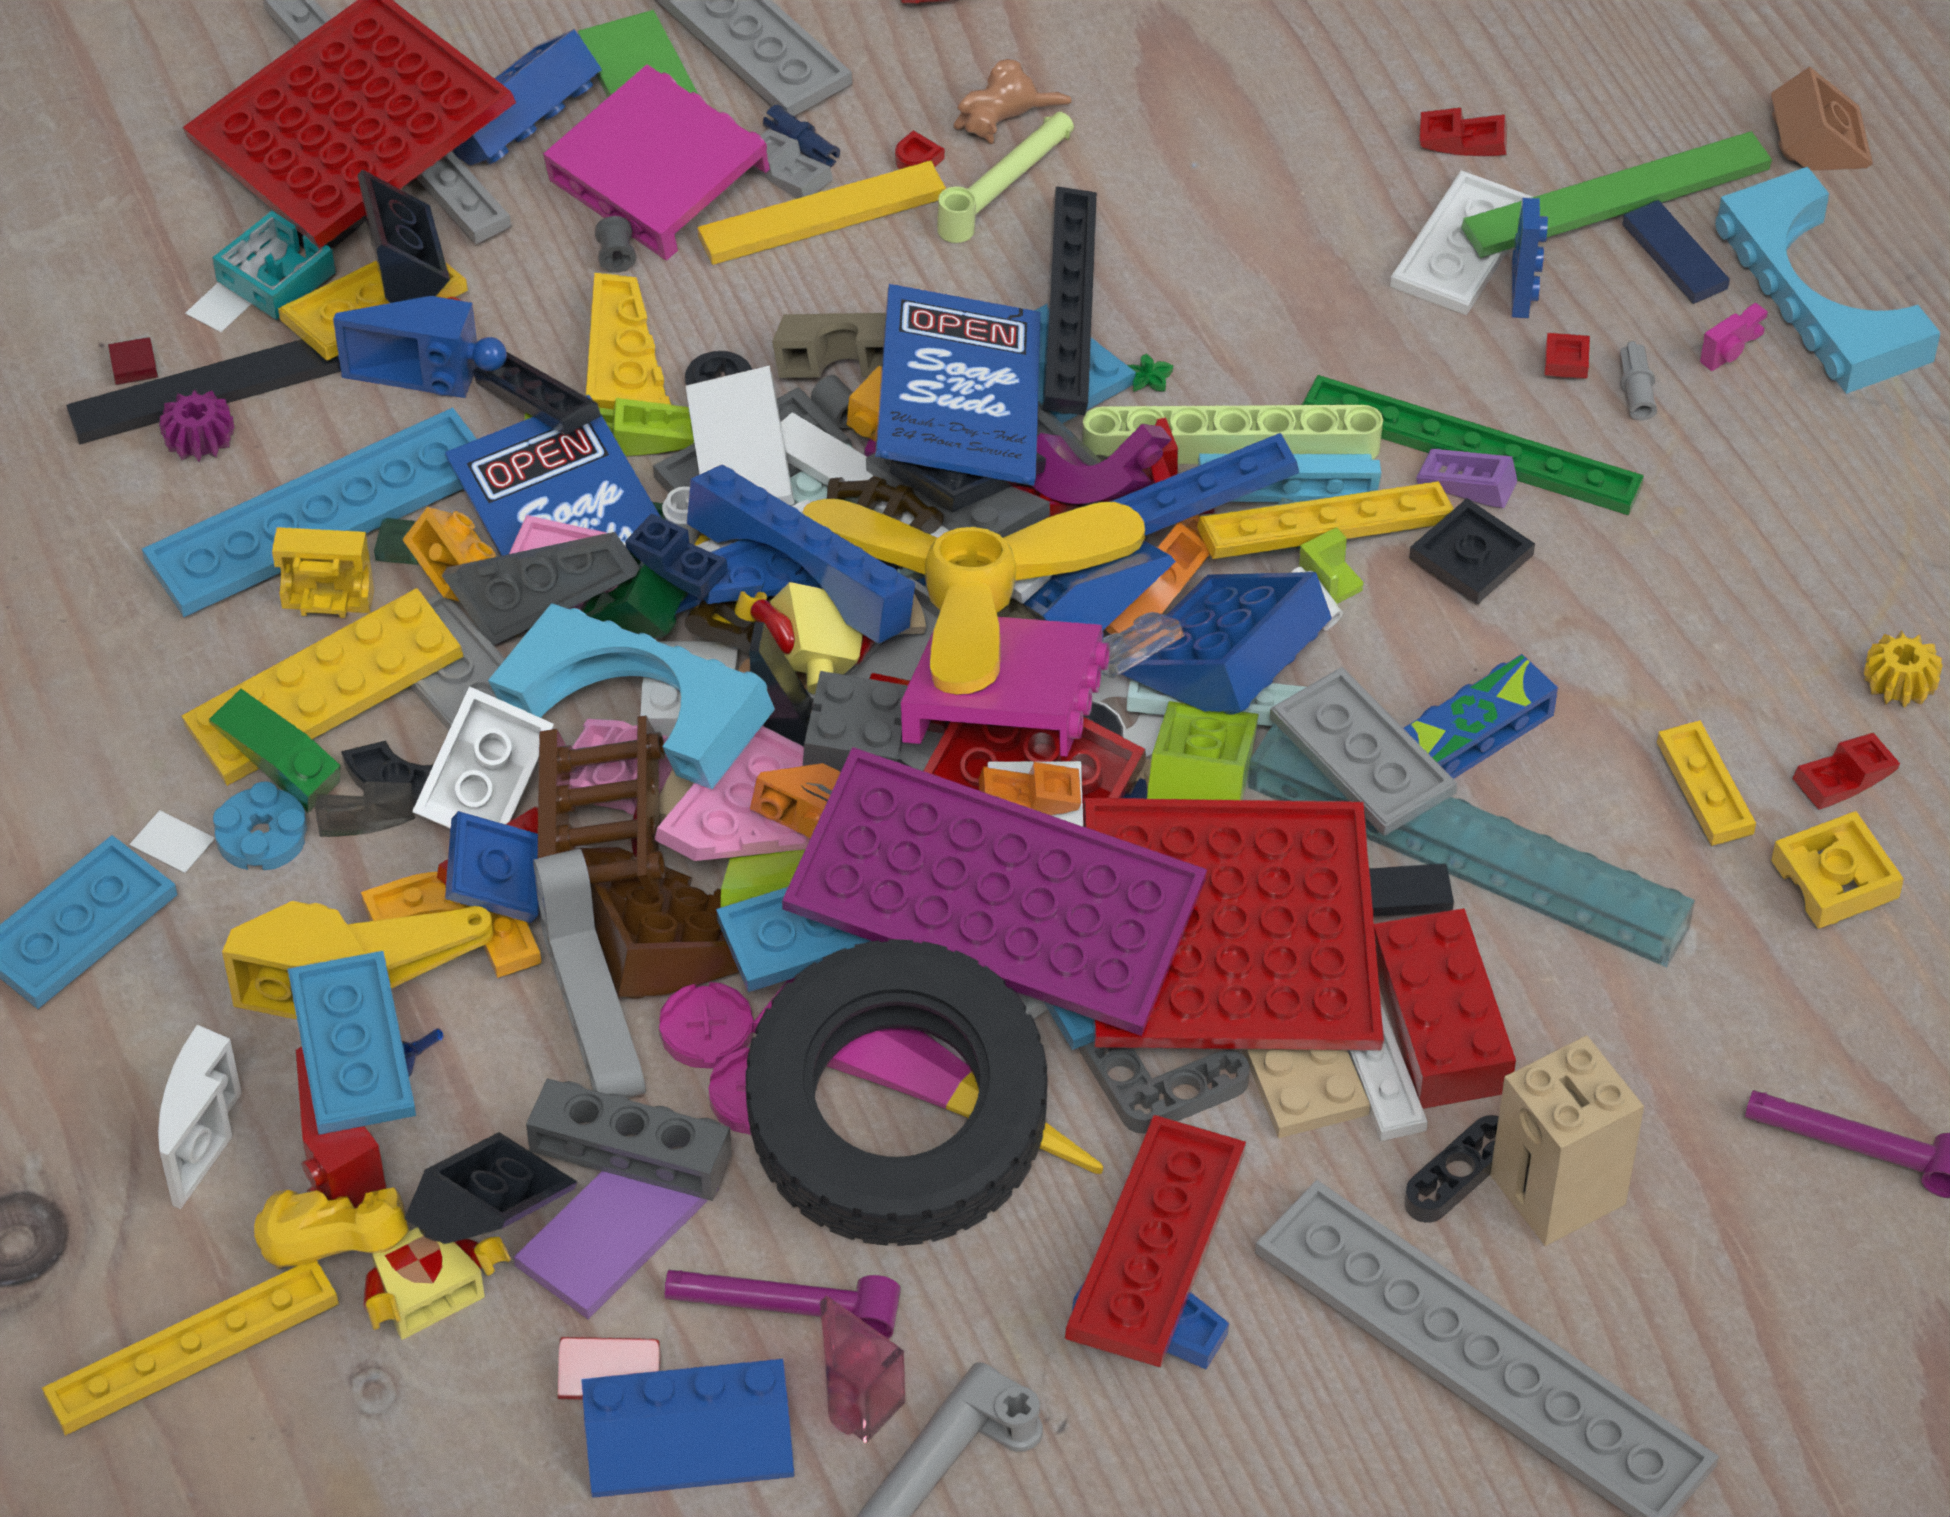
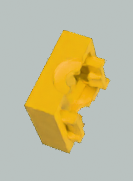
M276 528L272 555L274 567L281 568L279 595L282 609L300 610L301 616H307V613L339 614L340 618H345L346 612L370 613L374 595V583L366 532Z
M1857 811L1779 839L1774 844L1772 863L1783 879L1790 877L1795 885L1800 886L1805 899V911L1818 929L1838 923V921L1861 912L1872 910L1877 906L1900 897L1904 878ZM1854 880L1858 888L1843 893L1844 890L1841 886L1847 885Z

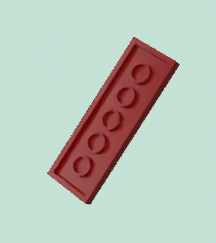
M1153 1115L1066 1325V1340L1161 1368L1244 1157L1246 1141Z

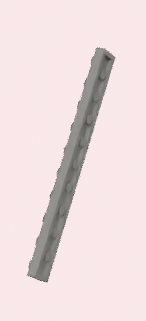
M263 0L264 9L296 44L331 19L315 0ZM452 151L416 177L475 244L511 227L510 215Z

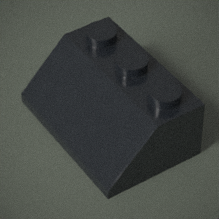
M362 169L357 177L371 245L375 254L385 298L389 303L427 296L436 297L450 281L430 205Z
M498 1132L425 1169L404 1219L418 1227L421 1234L426 1238L448 1244L503 1229L573 1191L578 1181Z

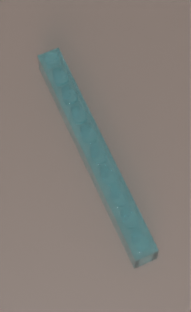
M1274 723L1250 759L1248 788L1278 801L1350 802ZM1449 797L1385 836L1365 817L1366 838L1424 864L1447 863L1448 873L1454 877L1666 968L1690 928L1695 903L1694 899L1684 896L1678 890L1665 888L1644 879L1633 871L1623 870L1599 860L1593 854L1581 852L1559 843L1548 835L1538 834L1519 826L1506 817L1496 816L1472 806L1463 799Z

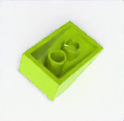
M1169 701L1152 752L1147 799L1243 800L1259 714L1249 712L1226 714L1224 711H1202L1187 703Z

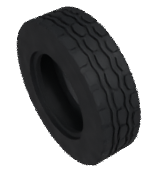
M889 939L888 942L876 940L855 944L854 948L848 950L843 948L822 957V961L819 963L813 962L795 975L794 981L791 984L787 983L771 1001L772 1007L766 1008L755 1029L757 1036L751 1040L746 1061L748 1067L745 1070L747 1114L755 1151L760 1156L759 1160L770 1181L777 1184V1191L793 1208L798 1206L803 1216L820 1227L825 1225L830 1228L832 1233L851 1240L855 1238L863 1239V1243L888 1246V1243H897L898 1246L923 1244V1241L930 1239L934 1242L956 1235V1231L962 1228L967 1230L986 1219L990 1211L995 1212L1012 1196L1013 1188H1019L1030 1171V1163L1036 1159L1043 1139L1046 1121L1048 1077L1044 1045L1040 1043L1041 1035L1032 1015L1026 1014V1005L1012 988L1006 987L1005 980L987 966L982 967L979 965L978 960L957 950L955 952L947 950L946 946L925 941L918 943L914 942V940ZM905 1028L931 1034L953 1047L969 1065L979 1090L975 1107L963 1127L938 1147L916 1155L900 1157L882 1156L863 1151L836 1134L823 1118L818 1108L815 1094L820 1077L833 1056L848 1043L860 1036L877 1030Z

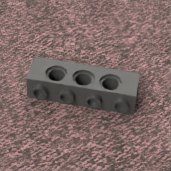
M547 1078L526 1123L530 1152L713 1201L732 1156L730 1127L721 1125L713 1119H698L676 1113L665 1106L653 1107L630 1101L627 1097L620 1094L608 1095L586 1089L580 1084L571 1081L560 1082ZM631 1134H635V1135H636V1136H632V1137H626L627 1135H631ZM673 1147H683L680 1149H671Z

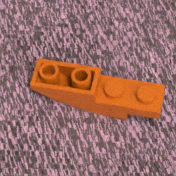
M1195 515L1176 524L1158 546L1160 550L1171 555L1176 562L1105 628L1107 632L1130 650L1148 633L1210 555L1197 529L1200 516Z

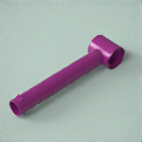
M1752 1091L1745 1118L1755 1120L1758 1123L1781 1127L1793 1133L1922 1172V1184L1929 1192L1939 1197L1950 1198V1133L1939 1134L1935 1137L1933 1145L1795 1102H1788L1782 1098L1769 1095L1767 1092Z
M669 1269L665 1281L664 1295L665 1299L681 1302H704L721 1306L850 1320L849 1328L854 1335L869 1341H884L891 1338L894 1333L901 1287L893 1279L881 1275H867L860 1278L857 1282L856 1291L714 1274L705 1275Z

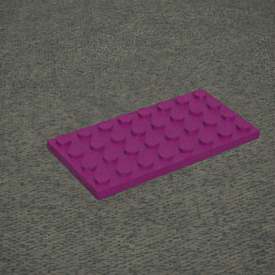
M852 747L783 897L782 909L871 941L888 942L889 939L914 940V942L918 943L925 941L946 946L947 950L953 952L957 950L978 960L979 965L990 968L1005 980L1007 988H1012L1015 992L1142 1036L1205 882L1207 869Z

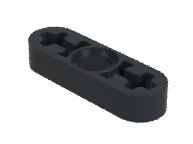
M1487 1115L1476 1120L1409 1180L1406 1186L1404 1205L1407 1213L1413 1219L1424 1223L1440 1220L1490 1176L1495 1141L1489 1142L1483 1148L1482 1157L1479 1151L1483 1146L1484 1136L1490 1140L1496 1137L1499 1116ZM1453 1161H1464L1473 1168V1172L1465 1177H1457L1452 1175L1446 1166ZM1439 1181L1441 1186L1437 1189V1183ZM1437 1189L1435 1202L1429 1198L1423 1202L1418 1200L1419 1193L1427 1197Z

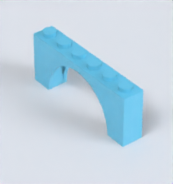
M1808 167L1722 196L1718 216L1715 219L1719 236L1729 242L1736 251L1740 263L1744 267L1749 268L1758 280L1762 291L1766 295H1770L1780 308L1785 321L1794 326L1801 335L1806 348L1815 353L1824 365L1827 375L1832 380H1836L1846 394L1934 362L1940 331L1919 305L1886 311L1863 310L1831 301L1812 290L1793 270L1787 256V250L1803 233L1824 223L1829 198L1828 191Z
M553 603L549 605L488 680L497 699L540 718L566 696L587 685L605 679L623 676H642L667 683L681 693V707L675 727L662 747L676 776L709 789L715 787L775 710L767 692L766 683L752 672L742 673L727 667L719 660H707L698 657L681 646H668L657 642L645 633L638 635L622 629L612 621L606 620L602 622L587 616L579 609H567Z

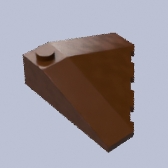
M620 847L580 848L586 866L634 859V853ZM666 866L665 878L659 879V898L649 899L638 878L590 885L595 930L618 997L639 999L645 996L666 995L689 985H699L739 972L717 921L716 909L721 908V889L717 888L713 895H707L701 889L690 886L692 877Z

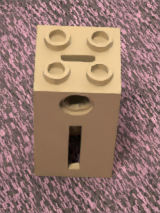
M1587 1035L1504 1078L1490 1176L1544 1246L1626 1205L1644 1105ZM1527 1166H1529L1526 1192L1524 1193L1523 1188L1526 1176Z

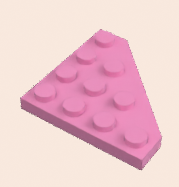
M762 726L713 789L696 783L691 786L657 827L655 841L693 861L806 849L810 838L750 810L756 778L760 772L802 766L804 747Z

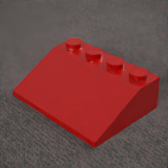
M1083 717L1081 738L1073 740L1068 756H1060V730L951 721L923 771L979 790V777L983 767H988V762L1081 761L1082 806L1084 808L1085 798H1123L1126 793H1129L1146 762L1145 748Z

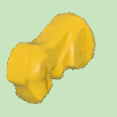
M395 1187L366 1193L362 1204L357 1208L353 1207L347 1196L338 1197L336 1200H327L325 1195L317 1190L298 1194L296 1191L287 1189L276 1191L267 1199L263 1211H260L256 1216L254 1234L256 1243L266 1261L274 1265L276 1269H281L283 1267L312 1263L319 1259L351 1250L366 1253L389 1251L407 1234L408 1225L407 1220L404 1219L405 1210L402 1197Z

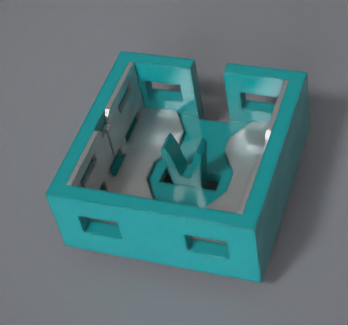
M270 211L213 256L212 260L217 282L277 320L280 318L278 308L312 292L336 273L333 252L327 245L319 249L304 235L303 242L306 258L297 253L300 250L296 227L280 215Z

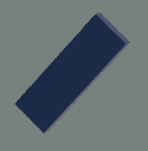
M1659 200L1624 214L1622 225L1693 304L1728 289L1730 278Z

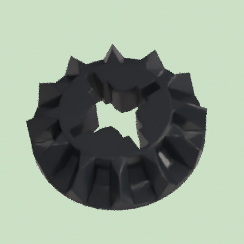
M712 351L704 353L688 365L685 372V384L687 386L721 377L722 372H725V376L749 371L752 370V367L745 358L733 352Z

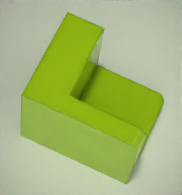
M1336 527L1300 545L1299 567H1302L1305 571L1316 572L1320 582L1338 604L1362 592L1364 582L1345 562L1347 538Z

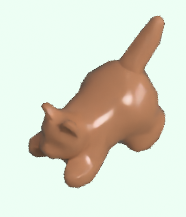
M1012 59L1000 60L990 72L986 89L971 91L960 102L958 109L961 111V114L954 122L953 127L957 130L965 128L967 132L975 133L979 137L987 139L990 144H993V134L997 132L996 125L998 122L1017 117L1032 107L1068 105L1072 100L1070 96L1060 92L1039 93L1032 79L1023 72L1020 62Z

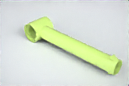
M1057 112L1053 116L1045 117L1044 124L1038 130L1028 136L968 189L955 186L943 190L938 200L937 232L939 236L952 243H961L969 240L975 231V215L1046 155L1052 147L1056 146L1064 138L1069 140L1070 133L1074 129L1070 117L1063 112Z

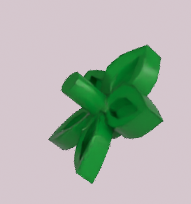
M1147 353L1141 356L1140 365H1127L1136 372L1133 379V392L1144 388L1147 384L1155 391L1166 392V378L1172 374L1174 366L1164 361L1154 363V360Z

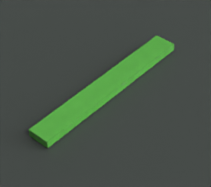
M1750 131L1532 198H1540V216L1548 217L1547 237L1631 212L1657 200L1660 202L1668 201L1769 170L1772 159L1753 132ZM1522 201L1463 218L1461 229L1480 257L1514 248Z

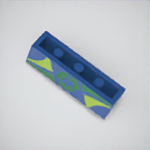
M1521 654L1508 663L1498 664L1491 670L1489 675L1473 685L1467 684L1457 691L1455 696L1441 705L1429 707L1420 718L1403 729L1455 779L1553 717L1558 687Z

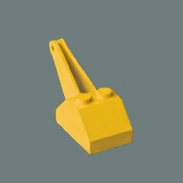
M290 901L232 928L222 950L233 1007L297 1020L288 974L289 968L383 951L392 989L460 955L487 944L493 936V927L489 911L480 906L447 912L346 924L336 909L328 908L319 903L306 904Z

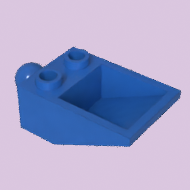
M427 296L335 313L333 318L342 378L436 393L443 396L466 398L474 377L473 370L479 367L484 371H495L502 367L507 357L506 348L499 339L485 337L477 342L472 302Z
M1143 541L1140 549L1129 556L1074 572L1052 575L1051 579L1025 601L1023 605L1036 620L1102 625L1103 638V630L1176 561L1171 555Z

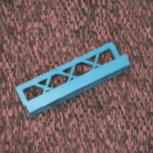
M1199 454L1198 466L1227 454ZM1293 454L1297 460L1299 474L1229 502H1302L1377 491L1382 474L1380 460H1372L1371 454Z

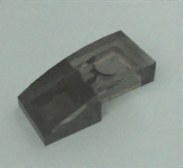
M366 782L363 796L317 794L315 813L319 836L343 837L386 830L415 819V814L412 813L415 807L412 783Z

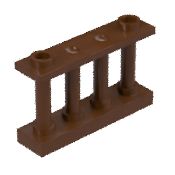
M646 715L637 717V740L573 749L571 745L566 746L558 729L539 731L537 859L574 850L576 846L637 838V859L586 866L590 885L638 878L649 899L659 898V879L665 878L664 858L662 852L659 851V842L655 841L657 827L659 826V760L665 758V751L662 747L664 739L661 732L654 731ZM637 759V779L573 788L570 784V773L575 772L576 767ZM637 798V819L572 828L571 824H569V813L574 812L578 806Z

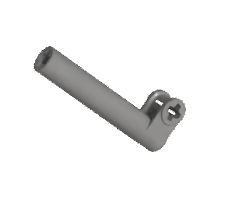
M977 1362L973 1364L857 1517H911L978 1432L1004 1445L1007 1449L1016 1452L1034 1448L1043 1436V1425L1038 1417L1040 1401L1037 1394L1031 1389L1001 1375L996 1369L985 1363Z

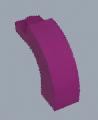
M1141 424L1112 455L1104 461L1090 466L1073 452L1061 436L1040 433L1037 436V453L1046 458L1045 471L1036 475L1034 486H1031L1043 495L1064 503L1091 505L1098 502H1110L1148 487L1152 483L1142 469L1154 465L1162 457V449L1172 439L1161 426Z

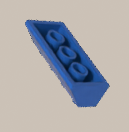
M570 30L536 45L495 77L497 81L512 92L516 103L453 149L452 152L457 158L470 166L486 160L488 165L496 162L509 152L506 147L513 139L516 142H520L537 130L534 124L541 117L548 120L565 108L562 101L570 94L573 98H576L593 86L590 79L602 69L576 30Z
M783 1359L581 1379L592 1498L794 1477Z

